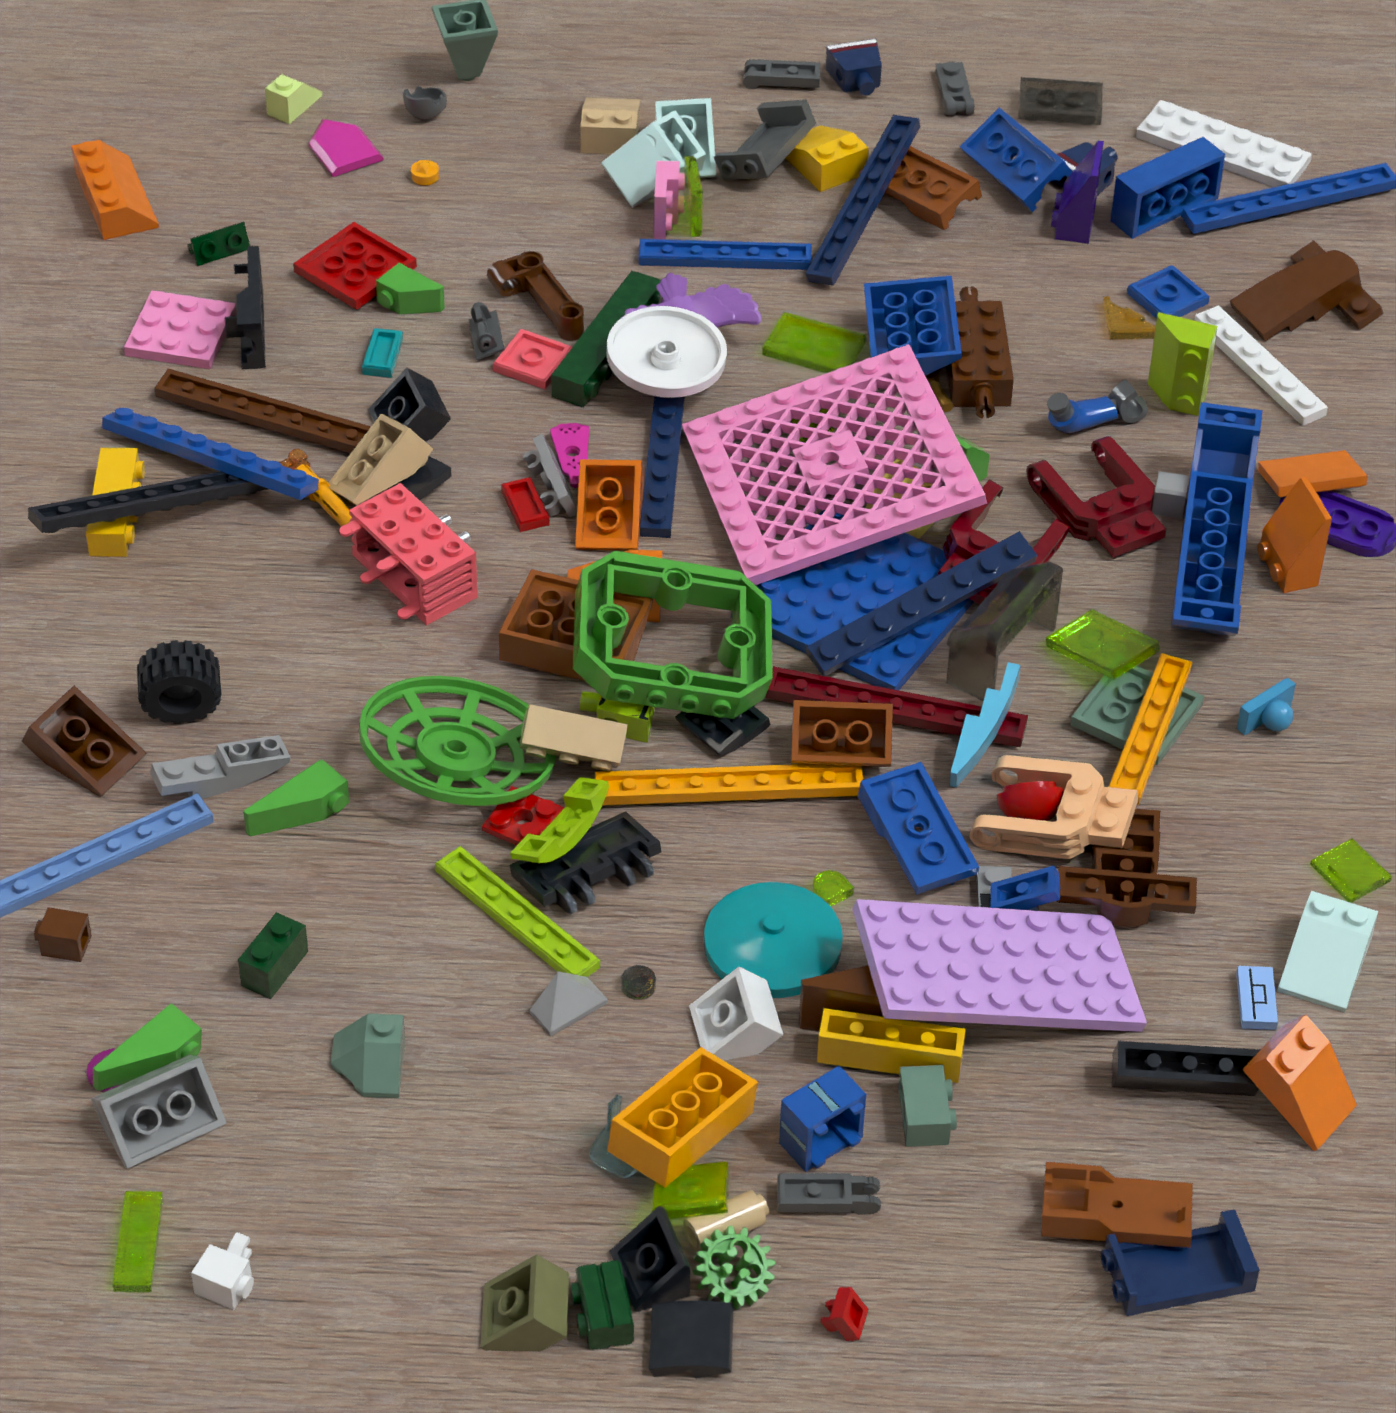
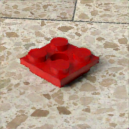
M511 786L508 791H512L518 788ZM530 794L513 802L498 804L482 825V831L518 845L527 834L540 835L564 807L555 804L551 800ZM521 820H527V821H529V822H526V823H524V824H518V823H516V822L521 821Z

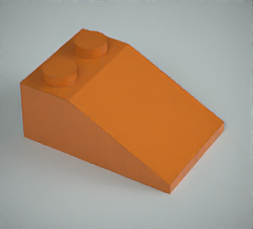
M580 459L576 549L638 550L644 494V468L642 460Z
M1307 476L1300 477L1264 526L1261 542L1257 545L1260 559L1265 561L1270 570L1272 580L1278 583L1283 593L1317 587L1320 580L1332 518Z
M1306 1014L1283 1025L1243 1068L1248 1077L1313 1151L1318 1150L1357 1106L1330 1041Z

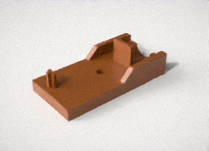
M912 146L909 147L885 191V194L903 202L913 215L944 231L949 227L948 222L954 217L955 210L961 201L966 199L971 202L973 199L978 200L982 197L978 179Z
M1046 1162L1041 1236L1106 1241L1107 1235L1115 1234L1118 1242L1191 1248L1193 1183L1114 1177L1102 1166Z

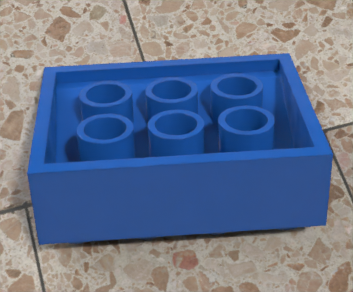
M952 275L864 283L871 358L893 349L910 345L924 375H928L962 358Z

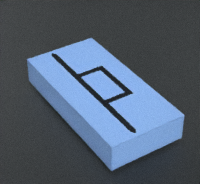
M1238 966L1236 977L1241 1029L1276 1030L1278 1017L1273 967Z

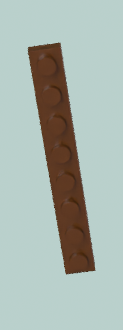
M169 368L154 388L155 395L158 398L349 453L354 450L371 428L368 425Z

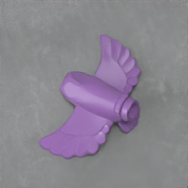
M671 272L667 273L666 277L662 278L660 283L656 285L663 298L661 303L649 306L683 308L705 317L717 328L736 323L757 325L762 319L758 311V304L752 300L749 293H741L739 288H730L729 285L723 284L717 288L709 287L704 293L697 292L695 295L687 296V278L674 275ZM640 305L637 309H626L625 315L639 309L647 308V306Z

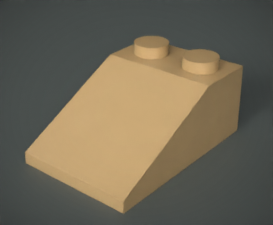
M586 97L582 108L580 126L581 153L613 154L637 135L641 99Z
M380 414L328 482L330 489L358 505L415 474L419 468L425 465L433 448L407 426Z

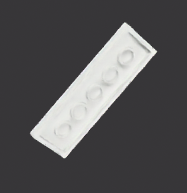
M1162 100L1158 102L1137 128L1136 138L1171 151L1196 139L1205 137L1225 153L1224 170L1272 187L1295 183L1310 164L1312 153L1301 150L1298 147L1289 146L1272 138L1258 135L1247 129H1241L1222 120H1216Z

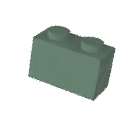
M943 1065L900 1067L898 1091L905 1146L949 1145L950 1131L956 1130L957 1118L955 1108H949L948 1101H952L953 1098L951 1079H945Z

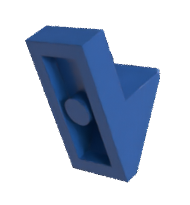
M1054 865L990 883L991 908L1039 911L1038 906L1060 900V875Z

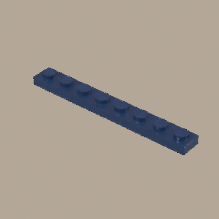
M900 115L892 116L805 274L808 282L834 286L921 127L919 118Z
M654 396L640 521L641 537L671 538L685 396L673 398Z
M1019 531L810 644L806 648V654L820 674L827 676L1036 561L1037 554Z

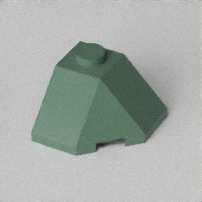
M366 1014L334 1034L331 1067L339 1075L343 1074L354 1084V1089L363 1097L399 1098L405 1050L404 1015Z

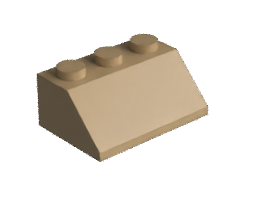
M529 704L524 715L519 748L527 749L526 754L533 757L545 758L546 754L559 756V761L563 763L577 765L580 760L592 763L591 767L594 769L611 771V767L617 768L621 762L628 724Z

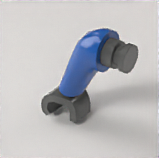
M1126 379L1115 386L1108 396L1073 401L1069 400L1066 394L1060 392L1053 394L1047 401V406L1050 410L1048 419L1057 431L1063 433L1078 432L1117 419L1118 414L1125 422L1135 423L1147 415L1148 408L1145 400L1141 396H1137L1136 390Z

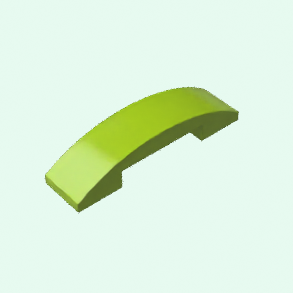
M579 777L563 795L566 807L540 835L527 834L510 852L511 859L547 863L560 858L570 851L582 839L596 819L609 789L608 781Z

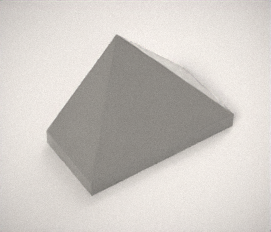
M558 971L530 1009V1015L551 1037L608 1004V999L588 977Z

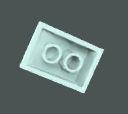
M711 98L655 101L656 120L676 111L706 153L703 169L687 179L716 177Z
M1311 891L1277 992L1345 1013L1372 939L1378 911Z

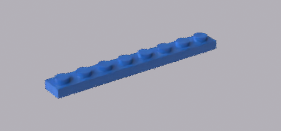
M1387 163L1183 207L1181 217L1194 234L1396 189V175Z
M118 408L114 412L102 417V429L295 499L301 500L318 490L319 479L307 475L305 471L293 470L282 466L277 461L259 458L252 452H243L231 448V445L227 443H218L206 439V436L202 434H192L182 430L179 426L167 425L157 421L154 417L134 413L132 409Z

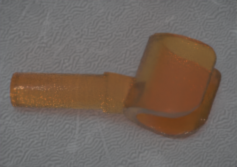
M298 448L293 449L287 459L279 462L287 468L293 466L296 469L302 464H307L310 467V463L306 460L308 456Z

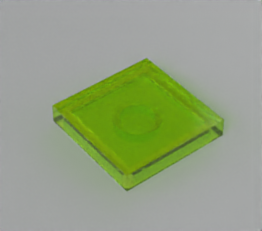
M684 156V206L690 236L701 237L703 190L697 161L694 156Z
M728 1162L691 1165L665 1188L654 1181L652 1212L658 1206H662L665 1208L669 1219L728 1213L730 1177Z

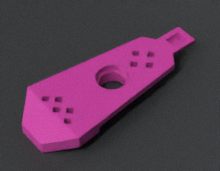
M579 423L560 424L550 429L551 438L562 473L570 477V485L573 488H578L580 459H588L589 426ZM575 453L577 456H568V454Z

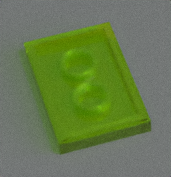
M784 312L764 344L762 355L829 373L854 364L866 343V334Z
M1093 609L1045 637L1048 648L1113 680L1160 651L1159 641Z

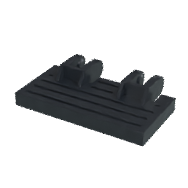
M625 811L590 827L582 839L570 851L558 859L547 863L519 860L509 866L511 876L544 907L556 902L564 911L572 914L578 910L572 895L575 894L587 906L596 901L593 890L583 878L590 885H593L615 875L627 887L636 884L635 874L631 868L636 869L645 878L653 876L654 869L652 863L644 854L651 858L662 851L660 841Z

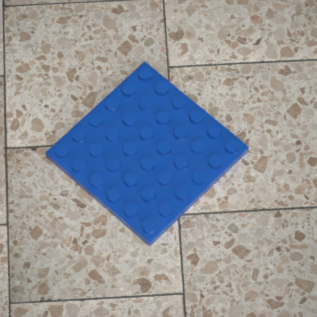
M822 510L818 515H822L825 510ZM836 513L833 518L841 520L844 515ZM809 524L805 529L812 530L815 525ZM902 533L756 586L771 599L772 638L806 653V648L810 644L936 577L947 559L942 549L907 533ZM968 598L839 668V670L873 686L900 690L971 607L974 601Z

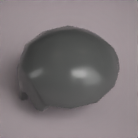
M417 86L413 94H410L408 89H405L403 92L405 107L415 118L427 120L437 116L446 108L447 97L441 88H422Z

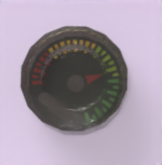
M631 966L621 976V989L628 998L634 1000L649 998L656 990V976L646 966Z

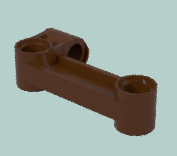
M526 251L520 255L497 261L489 267L487 278L499 294L507 297L528 291L556 326L560 338L566 341H575L584 333L583 306L574 302L544 264V258L540 253Z

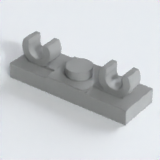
M543 434L533 438L537 450H530L523 457L528 464L527 467L533 476L540 474L549 490L540 495L549 516H555L564 507L570 518L577 515V505L553 450Z

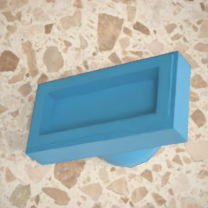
M1286 678L1243 704L1240 708L1237 729L1244 735L1262 724L1275 732L1287 729L1294 718L1291 706L1296 684L1289 678Z

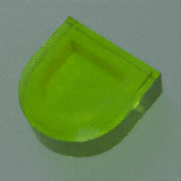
M827 870L820 872L813 880V893L826 901L830 907L854 895L852 884L837 871Z

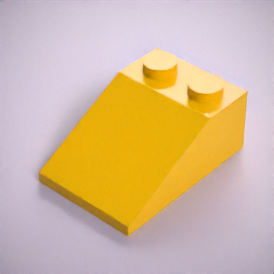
M819 125L812 128L786 159L816 189L823 192L858 178V172L864 168L868 161L869 147L853 132Z

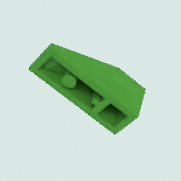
M320 759L245 809L243 813L246 833L251 837L325 820L332 814L341 811L349 803L348 781L325 761Z
M171 1003L93 1067V1087L100 1091L118 1086L187 1055L197 1056L201 1050L202 1028Z

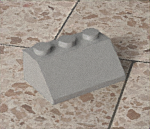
M187 1055L91 1098L105 1134L127 1169L227 1124L201 1057Z

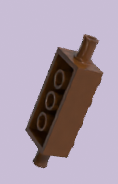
M968 286L960 290L961 301H955L962 358L946 366L950 400L954 405L953 407H976V415L982 419L984 417L983 410H985L987 419L995 414V407L1011 406L1014 378L1002 301H978V290L971 286V295H969Z

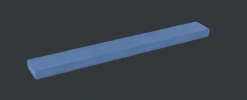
M197 793L0 880V918L214 823L213 814Z

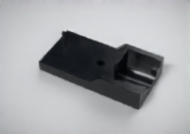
M247 246L248 264H234V274L248 273V287L236 295L237 316L225 317L227 338L241 337L242 370L266 368L264 295L259 246Z

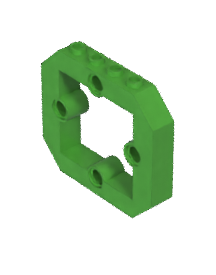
M613 551L581 571L575 590L573 669L604 699L734 719L765 699L773 678L771 599L740 571ZM614 592L654 598L659 606L670 611L679 610L685 604L732 611V625L728 626L724 632L717 657L722 665L733 669V677L692 671L678 663L660 666L612 658V649L617 648L621 644L629 620L626 610L619 605L613 604Z

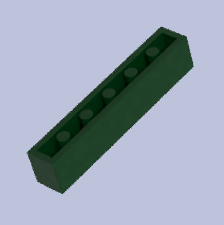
M631 270L552 373L553 398L584 408L591 398L596 397L604 380H608L613 372L606 356L608 335L612 327L625 316L626 309H637L640 305L649 307L651 304H660L663 298L656 285L660 283L661 279Z

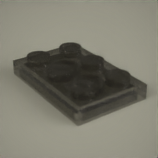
M1021 77L1018 119L1101 125L1103 83Z

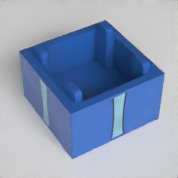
M840 1066L830 1070L781 1100L779 1144L805 1172L813 1167H821L826 1163V1159L848 1146L853 1147L861 1142L864 1129L866 1093Z

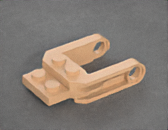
M1011 755L1001 756L997 759L991 774L993 782L1007 786L1025 782L1053 781L1056 782V787L1064 789L1055 822L995 815L978 816L974 820L970 831V839L976 846L991 851L1071 859L1083 853L1084 847L1089 844L1123 848L1138 802L1137 790L1104 787L1103 777L1089 763ZM1006 769L1013 771L1017 774V776H1009L1005 774L1002 770ZM981 829L990 830L995 833V836L986 835Z

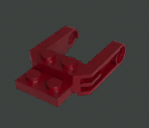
M1106 436L1093 441L1091 451H1094L1098 463L1105 470L1104 474L1117 488L1091 497L1086 502L1080 500L1046 460H1041L1027 466L1026 475L1031 488L1058 520L1070 526L1069 533L1074 538L1090 541L1092 537L1096 538L1112 557L1165 538L1166 527L1151 512L1155 485L1112 437Z
M988 480L982 487L986 495L987 504L962 512L949 530L950 533L946 537L947 541L942 547L947 561L939 570L937 576L999 543L976 529L986 518L996 497L1001 496L1004 487L992 480ZM1055 519L1033 547L1037 554L1035 562L969 597V599L990 611L1005 592L1008 596L1024 595L1059 549L1070 530V526Z

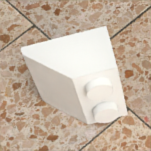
M739 966L689 1005L700 1046L723 1061L758 1055L783 1036L767 980Z

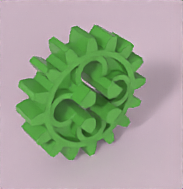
M728 1226L724 1231V1236L716 1229L710 1235L711 1240L705 1238L699 1246L703 1251H698L693 1258L696 1262L701 1263V1265L696 1266L692 1272L693 1275L702 1276L703 1278L697 1285L698 1289L707 1287L710 1290L707 1300L711 1301L717 1296L721 1298L720 1302L729 1303L733 1301L735 1309L739 1310L744 1305V1299L752 1306L758 1300L757 1295L763 1297L769 1289L765 1284H770L775 1276L767 1272V1270L775 1265V1260L766 1259L765 1255L771 1248L770 1246L760 1248L758 1243L761 1236L759 1234L750 1239L747 1237L748 1228L744 1227L739 1234H735L733 1226ZM734 1245H738L743 1249L744 1253L735 1264V1270L738 1273L731 1280V1286L734 1290H729L726 1288L724 1280L733 1271V1265L730 1262L737 1254V1249ZM711 1257H717L719 1259L718 1263L720 1267H717L712 1263ZM748 1268L756 1272L757 1278L749 1277L751 1274Z

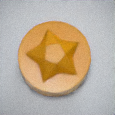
M430 160L417 161L411 166V179L419 185H431L439 179V166Z

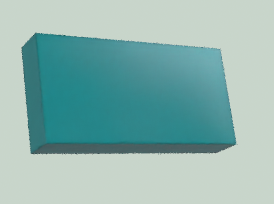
M373 329L362 365V375L392 378L403 342V331Z

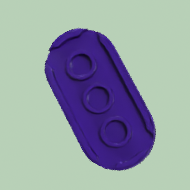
M1332 491L1316 492L1332 518L1327 544L1363 557L1383 556L1395 548L1396 525L1394 524V518L1390 514L1379 508ZM1281 497L1279 506L1286 497Z

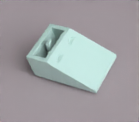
M673 111L649 124L602 161L601 164L633 208L655 196L657 161H679V173H685V179L703 169L706 153L678 113Z

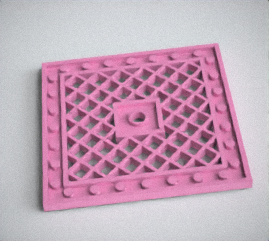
M910 345L867 358L858 363L810 378L801 383L682 424L688 444L740 568L754 585L987 504L986 495ZM878 388L886 390L884 394L876 392ZM851 398L856 399L857 401L855 404L848 403V400ZM868 402L876 404L874 408L866 407ZM887 406L895 408L893 412L885 411ZM821 408L828 410L826 414L819 413ZM840 412L847 414L845 418L837 417ZM858 417L866 418L864 422L856 421ZM793 418L800 420L798 424L790 422ZM877 421L885 422L883 427L875 425ZM811 422L819 424L817 428L809 427ZM896 425L904 427L902 431L895 430L894 428ZM829 427L838 428L835 433L827 431ZM764 428L771 430L769 434L761 432ZM782 433L790 434L788 438L780 437ZM867 435L875 437L873 441L865 440ZM801 437L809 438L806 443L799 441ZM735 439L742 440L740 444L733 443ZM886 440L895 441L892 446L884 444ZM753 443L761 444L758 449L751 447ZM905 444L913 445L911 450L904 449L903 447ZM772 447L779 448L777 453L770 452ZM860 450H861V451H866L863 456H862ZM791 451L794 457L788 456ZM876 454L884 456L882 460L874 459ZM743 457L750 458L748 463L741 462ZM895 459L904 460L901 465L893 463ZM762 461L769 463L767 468L759 466ZM830 461H837L832 465H826ZM915 463L923 464L921 469L913 468L912 466ZM780 466L788 467L786 472L778 470ZM934 467H935L937 473L931 472ZM869 469L875 470L872 475H870ZM735 472L741 473V474L738 476V478H737ZM885 473L894 475L892 479L883 478ZM752 476L759 477L757 482L749 481ZM904 478L913 479L911 484L902 482ZM770 480L778 482L775 487L769 486L768 483ZM924 482L933 484L931 488L921 487ZM856 483L865 485L862 490L854 488ZM789 485L797 486L794 491L786 490ZM875 488L884 490L882 494L873 493ZM807 490H809L811 495L805 494ZM743 491L749 492L746 497ZM895 492L903 494L901 499L892 496ZM827 494L835 495L833 500L824 499ZM760 495L767 497L765 502L757 500ZM846 498L854 500L852 505L843 502ZM778 500L787 501L784 506L776 505ZM865 503L873 504L871 509L862 508ZM800 504L804 505L805 508L801 511L795 509L796 506ZM816 509L825 510L822 515L814 514ZM751 510L757 511L755 516L753 515ZM836 513L844 515L841 520L833 517ZM768 515L776 516L773 521L766 520ZM787 519L795 521L792 526L784 523ZM806 524L815 525L812 530L803 529ZM760 530L766 531L763 536ZM779 534L784 535L785 537L782 541L774 539L775 536Z

